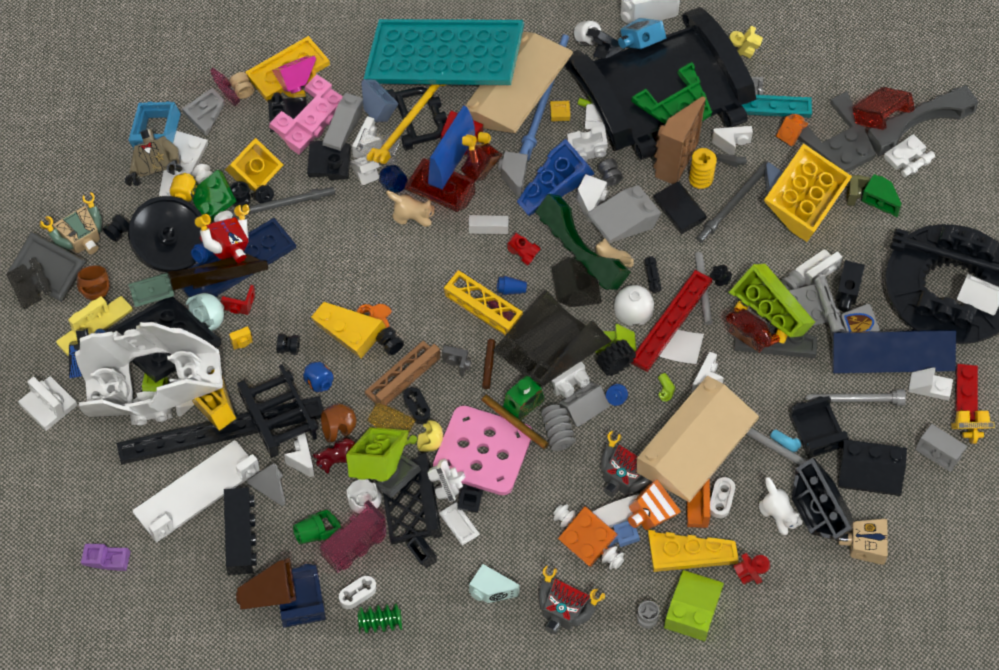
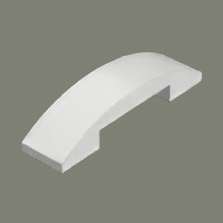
M638 495L612 502L593 511V513L609 527H613V525L628 521V517L633 514L629 509V505Z

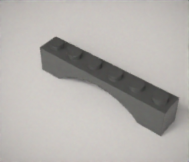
M967 85L960 88L956 87L951 92L939 95L930 102H923L918 107L912 110L908 109L897 117H890L886 122L873 125L869 129L867 136L879 157L895 147L903 134L913 126L937 118L960 120L975 113L979 101Z

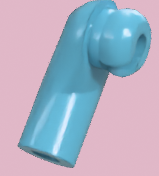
M778 430L772 431L771 439L788 450L797 452L801 448V441L799 439H792Z

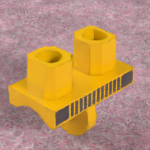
M956 411V423H951L952 429H969L968 432L962 433V437L969 438L971 444H976L978 438H984V432H978V429L995 428L994 422H990L989 411H975L976 422H970V411Z

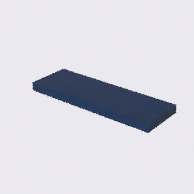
M272 218L248 233V244L244 253L259 260H267L269 265L296 249V244L278 221ZM213 254L205 263H197L190 268L220 261L222 259H219L215 254ZM253 274L193 289V285L181 289L188 298L201 293H208L217 297Z
M956 330L833 332V373L916 372L929 368H935V372L955 371Z

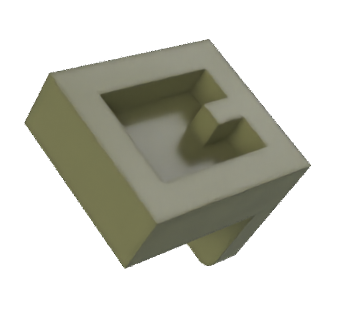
M851 175L852 178L847 186V205L855 206L856 200L861 197V190H865L870 177Z

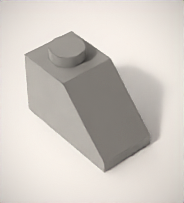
M505 151L503 159L500 158L498 170H501L503 181L517 197H520L528 165V155Z

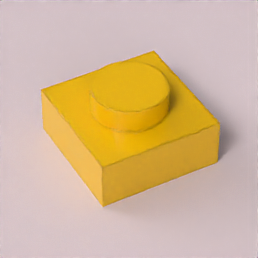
M550 101L551 121H570L569 101Z
M248 326L229 334L234 350L245 348L250 343H253Z

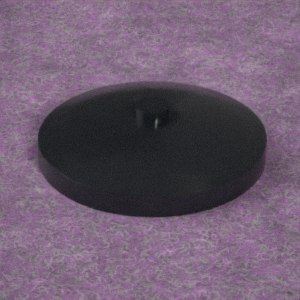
M159 196L149 199L136 209L128 227L130 247L143 264L156 271L168 273L169 271L188 269L197 263L192 257L191 250L196 244L203 243L199 239L201 228L195 225V219L202 216V214L192 204L181 198Z

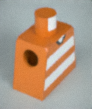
M657 479L648 485L629 505V509L633 514L628 517V522L633 528L642 525L645 530H649L670 520L681 511Z

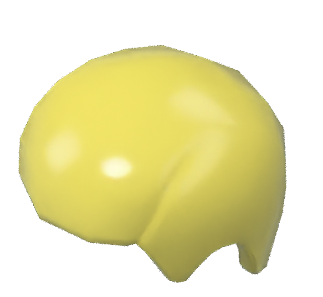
M428 420L427 424H423L426 431L418 435L417 447L419 451L434 452L442 444L443 431L439 423L434 420Z

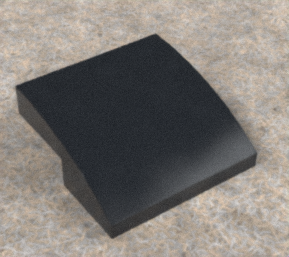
M310 141L308 177L328 176L330 180L349 179L351 145L345 143L341 151L323 146V141ZM330 153H339L342 156V165L337 170L330 169L327 165L326 157Z

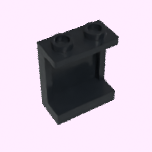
M820 396L807 403L800 402L791 408L789 417L808 459L841 449L844 439L849 440L847 432H842L832 411L830 396Z

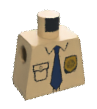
M887 519L853 522L854 529L840 537L838 545L850 546V557L884 565L888 557Z

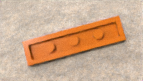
M710 478L690 503L687 501V527L708 528Z

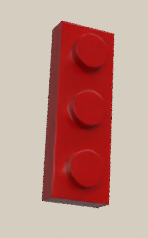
M957 364L956 411H970V422H976L975 411H978V366Z

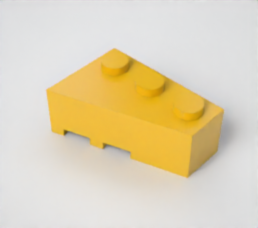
M323 302L311 316L319 328L360 359L376 342L377 335L386 328L382 320Z
M213 369V370H212L210 373H208V374H210V375L213 374L214 371H215V369ZM224 379L221 389L192 400L194 405L219 431L236 419Z

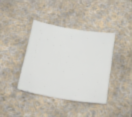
M678 330L660 354V357L696 364L704 334Z

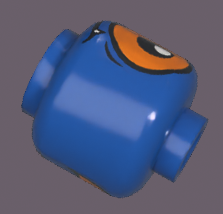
M322 362L310 363L306 366L303 374V380L314 392L328 390L334 379L333 373Z

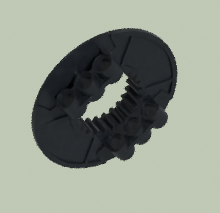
M946 224L929 225L912 232L907 237L922 243L999 264V242L973 228ZM907 246L904 247L903 252L897 250L892 252L885 276L887 294L898 315L916 331L956 330V344L981 342L999 334V307L995 315H991L970 304H957L955 300L948 297L939 298L925 287L926 275L930 273V270L934 271L936 266L941 268L943 264L947 267L951 263L954 267L961 265L962 270L968 268L969 274L975 273L974 277L999 287L998 272Z

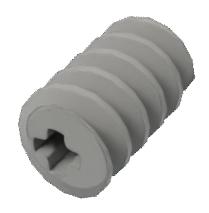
M550 405L541 411L552 451H562L576 443V439L572 437L574 432L570 430L572 425L568 423L570 418L565 416L568 411L565 408H561L560 405Z

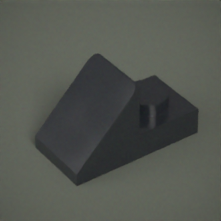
M588 29L586 36L590 37L592 42L598 45L594 57L606 59L624 50L620 47L618 40L600 30Z

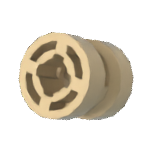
M239 72L230 78V84L235 89V94L239 99L248 98L253 94L254 87L249 82L246 73Z

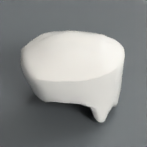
M368 479L356 480L347 489L349 506L355 513L374 512L380 506L382 495L374 482L372 483Z

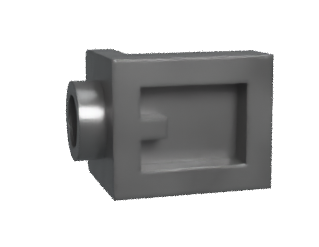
M444 345L442 352L443 362L452 366L460 365V376L464 377L465 370L469 371L471 359L468 358V350Z

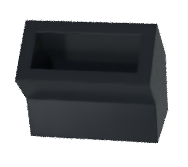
M414 536L407 544V547L418 562L424 565L425 568L437 562V556L422 536ZM420 546V548L426 554L425 558L418 551L417 547Z

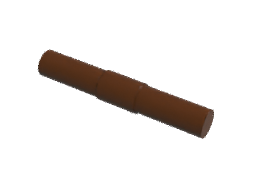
M493 339L487 341L483 389H490L496 342Z

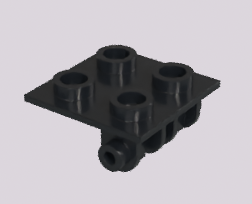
M274 93L271 100H268L269 123L281 111L295 119L307 106L306 97L283 98L280 93Z

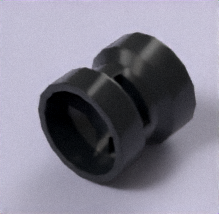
M242 181L234 182L230 189L237 202L233 205L235 207L241 205V208L245 204L249 205L251 197L248 185Z
M116 214L112 218L111 224L104 226L103 232L112 241L118 242L123 232L128 231L129 222L121 215Z
M392 327L385 328L376 337V341L381 346H384V351L389 356L398 353L404 346V342L400 337L396 336V332Z
M279 333L276 346L277 353L284 354L289 352L291 355H298L300 336H287L286 334Z

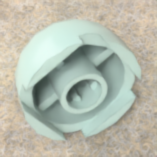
M201 293L188 298L186 301V305L189 304L188 311L211 331L219 328L224 318V306L214 295Z

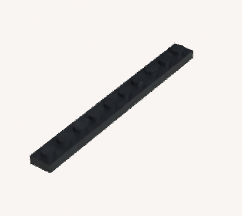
M320 396L301 400L310 419H321V413L324 410ZM294 402L275 406L263 411L262 416L264 419L268 418L269 420L295 409L296 406ZM249 413L236 415V419L220 431L211 422H205L116 444L120 463L123 465L256 434L258 431ZM300 415L272 427V430L303 423L304 421Z

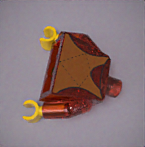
M479 132L478 142L484 143L476 145L477 139L473 135H466L462 138V144L469 146V150H467L468 159L461 168V171L465 173L461 182L469 188L474 181L484 180L502 156L499 151L489 144L491 136L488 133Z
M738 301L736 306L726 316V321L730 324L728 332L759 353L764 347H769L779 342L785 343L788 337L780 329H777L776 333L771 335L767 324L747 311L749 307L742 305L741 301Z

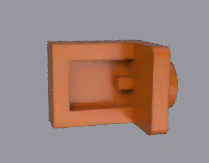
M798 114L786 116L776 137L793 146L802 130L808 126V123Z

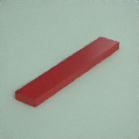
M697 270L692 273L635 352L636 358L633 359L634 361L631 364L645 372L650 370L711 285L712 278Z

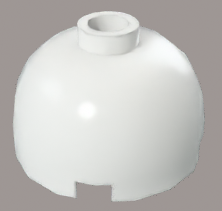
M639 285L624 287L615 298V315L622 323L629 326L645 324L652 317L654 310V300L651 293Z

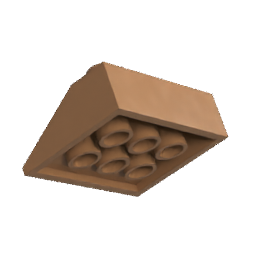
M705 97L699 98L670 117L665 126L661 125L656 145L658 147L655 154L657 160L654 164L656 178L671 184L680 180L699 143Z

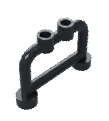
M415 87L394 92L393 89L386 91L399 103L398 108L402 119H404L408 111L403 98L419 94L423 95L427 88ZM432 95L427 102L429 109L432 111L434 123L437 125V131L417 136L411 122L406 128L408 134L401 136L405 151L413 149V145L436 140L441 137L447 116L445 111H439V108L442 107L439 96L434 97Z

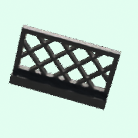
M426 453L419 454L416 459H411V461L419 465L421 471L407 483L404 489L400 490L401 493L395 501L383 493L390 543L392 545L411 541L414 536H422L423 538L433 536L434 539L443 537L434 482L430 481L428 476L431 464ZM413 483L420 486V490L415 496L408 492ZM404 495L412 498L407 507L399 504ZM416 502L423 505V509L418 515L411 511ZM396 506L404 510L398 520L391 516V512ZM408 513L415 517L410 527L402 523ZM419 521H422L426 524L427 531L417 532L414 530V527ZM399 525L407 529L403 536L395 537L394 531Z

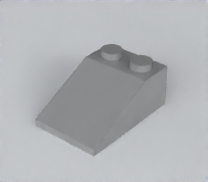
M639 185L621 191L587 213L588 218L608 243L653 229L661 215L660 210Z

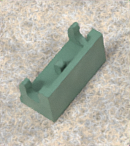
M167 273L128 284L135 307L174 296Z

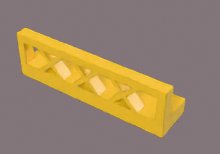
M459 270L444 287L445 297L508 338L512 336L514 325L523 315L521 310ZM461 278L466 282L467 287L457 288L454 284ZM470 291H481L483 298L474 299L471 297ZM495 300L499 303V308L490 309L487 307L486 302ZM512 311L516 315L511 321H508L503 317L502 312Z

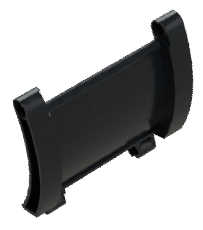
M702 7L684 12L682 19L686 26L685 29L668 34L666 39L642 49L629 48L609 58L592 61L582 51L576 50L573 51V54L566 62L565 67L567 71L579 82L597 110L615 151L634 145L640 160L655 156L658 147H656L657 144L653 137L658 136L661 125L665 126V124L635 105L631 101L632 96L644 89L648 90L657 103L687 87L677 73L679 69L691 62L695 66L696 75L699 76L701 88L705 92L710 105L711 116L721 113L728 128L748 121L746 110L742 105L756 100L754 82L732 41L718 22Z

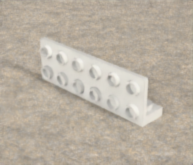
M234 440L133 510V514L157 543L223 497L224 489L236 488L259 472L258 460L253 454L248 456L238 442Z

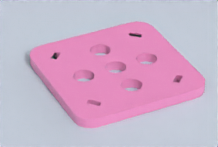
M459 406L452 415L442 444L434 459L433 467L437 466L440 460L446 459L450 464V469L455 467L457 472H464L465 478L461 481L462 484L498 495H507L514 487L531 439L501 416L468 406ZM469 417V420L463 422L462 419ZM486 430H493L495 435L487 437L484 432ZM517 431H518V433H519V435H520L519 438H517L516 435H515V434L517 433ZM464 440L467 441L469 445L465 448H461L458 446V442ZM484 446L487 447L489 451L485 454H481L477 451V449L479 447ZM501 452H504L509 457L505 460H501L497 457V455ZM478 463L482 468L479 471H474L470 466Z

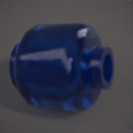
M388 165L381 170L379 182L386 191L389 190L396 194L405 189L408 178L397 165Z

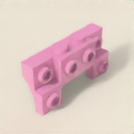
M317 74L305 86V91L313 96L314 99L297 117L292 119L281 111L269 124V128L274 130L286 142L289 148L299 155L310 144V141H313L316 137L319 138L324 128L330 125L336 108L343 97L331 89L332 84Z

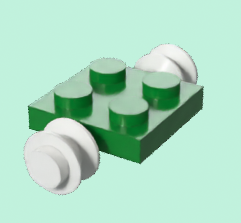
M207 164L195 166L192 176L196 177L195 180L199 185H197L196 193L192 200L198 211L202 215L208 214L211 222L213 220L218 222L232 218V212L225 210L237 201L223 172L218 169L215 172H211L210 166Z

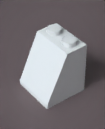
M622 0L620 16L624 22L629 24L638 18L664 20L676 17L679 12L680 0Z

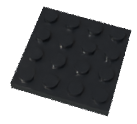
M173 296L155 303L105 331V333L117 331L123 336L125 331L136 329L140 322H154L169 328L186 330L207 341L215 348L221 345V339ZM154 353L136 357L132 360L155 383L176 371L175 364L167 358V356L172 355L171 353Z

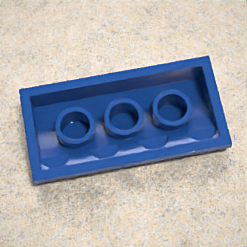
M466 106L461 108L430 157L428 184L443 189L469 146L462 144L463 136H475L474 122Z

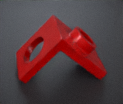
M250 285L245 301L222 296L221 303L224 306V310L233 314L249 315L255 298L254 285Z

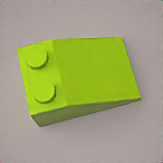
M370 427L346 454L349 477L359 480L376 479L380 482L389 480L397 469L409 431Z
M683 570L666 616L664 628L706 641L724 583Z

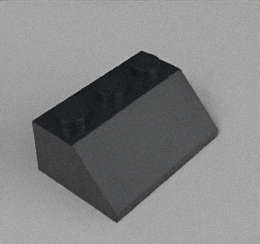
M844 439L840 456L838 488L901 496L906 469L907 448Z

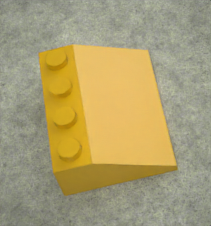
M803 144L766 196L764 202L792 233L808 242L852 176Z

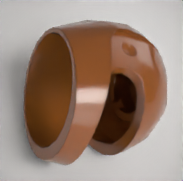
M88 266L80 270L77 275L78 290L90 301L96 300L100 296L104 298L108 294L110 287L109 276L105 268L102 266Z
M331 405L321 413L322 430L328 443L336 441L338 430L346 437L356 427V415L347 405Z

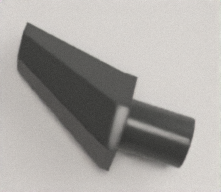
M716 154L717 161L733 167L746 165L747 163L746 157Z

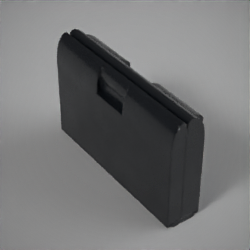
M676 182L654 195L655 202L681 235L707 219L706 214L680 182Z

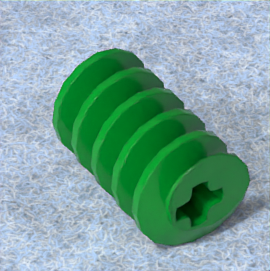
M397 603L393 605L392 610H390L388 604H385L384 611L381 610L379 605H376L375 612H373L371 606L367 607L366 612H364L362 607H359V634L362 628L366 634L369 633L370 627H372L374 633H377L379 626H381L383 632H386L388 625L392 631H395L397 624L400 630H403L401 609L398 608Z

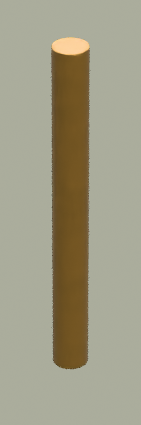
M487 394L482 398L486 405L543 449L547 448L549 443L495 400Z

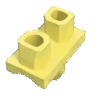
M750 26L744 35L742 32L733 31L729 36L733 45L738 47L737 51L740 56L743 55L751 58L755 48L758 49L761 45L763 37L755 34L756 28Z

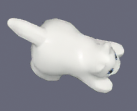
M766 477V487L769 493L759 503L760 512L765 517L773 516L779 532L782 535H787L788 528L794 529L802 525L803 520L799 517L800 514L796 513L790 505L787 493L782 489H776L773 481Z

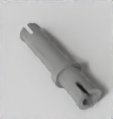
M826 276L817 277L814 283L824 308V318L828 320L831 333L833 335V332H844L839 317L840 311L835 306Z

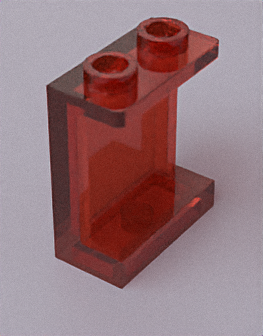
M881 87L852 107L856 124L881 130L887 128L886 117L895 111L911 113L915 110L912 92Z

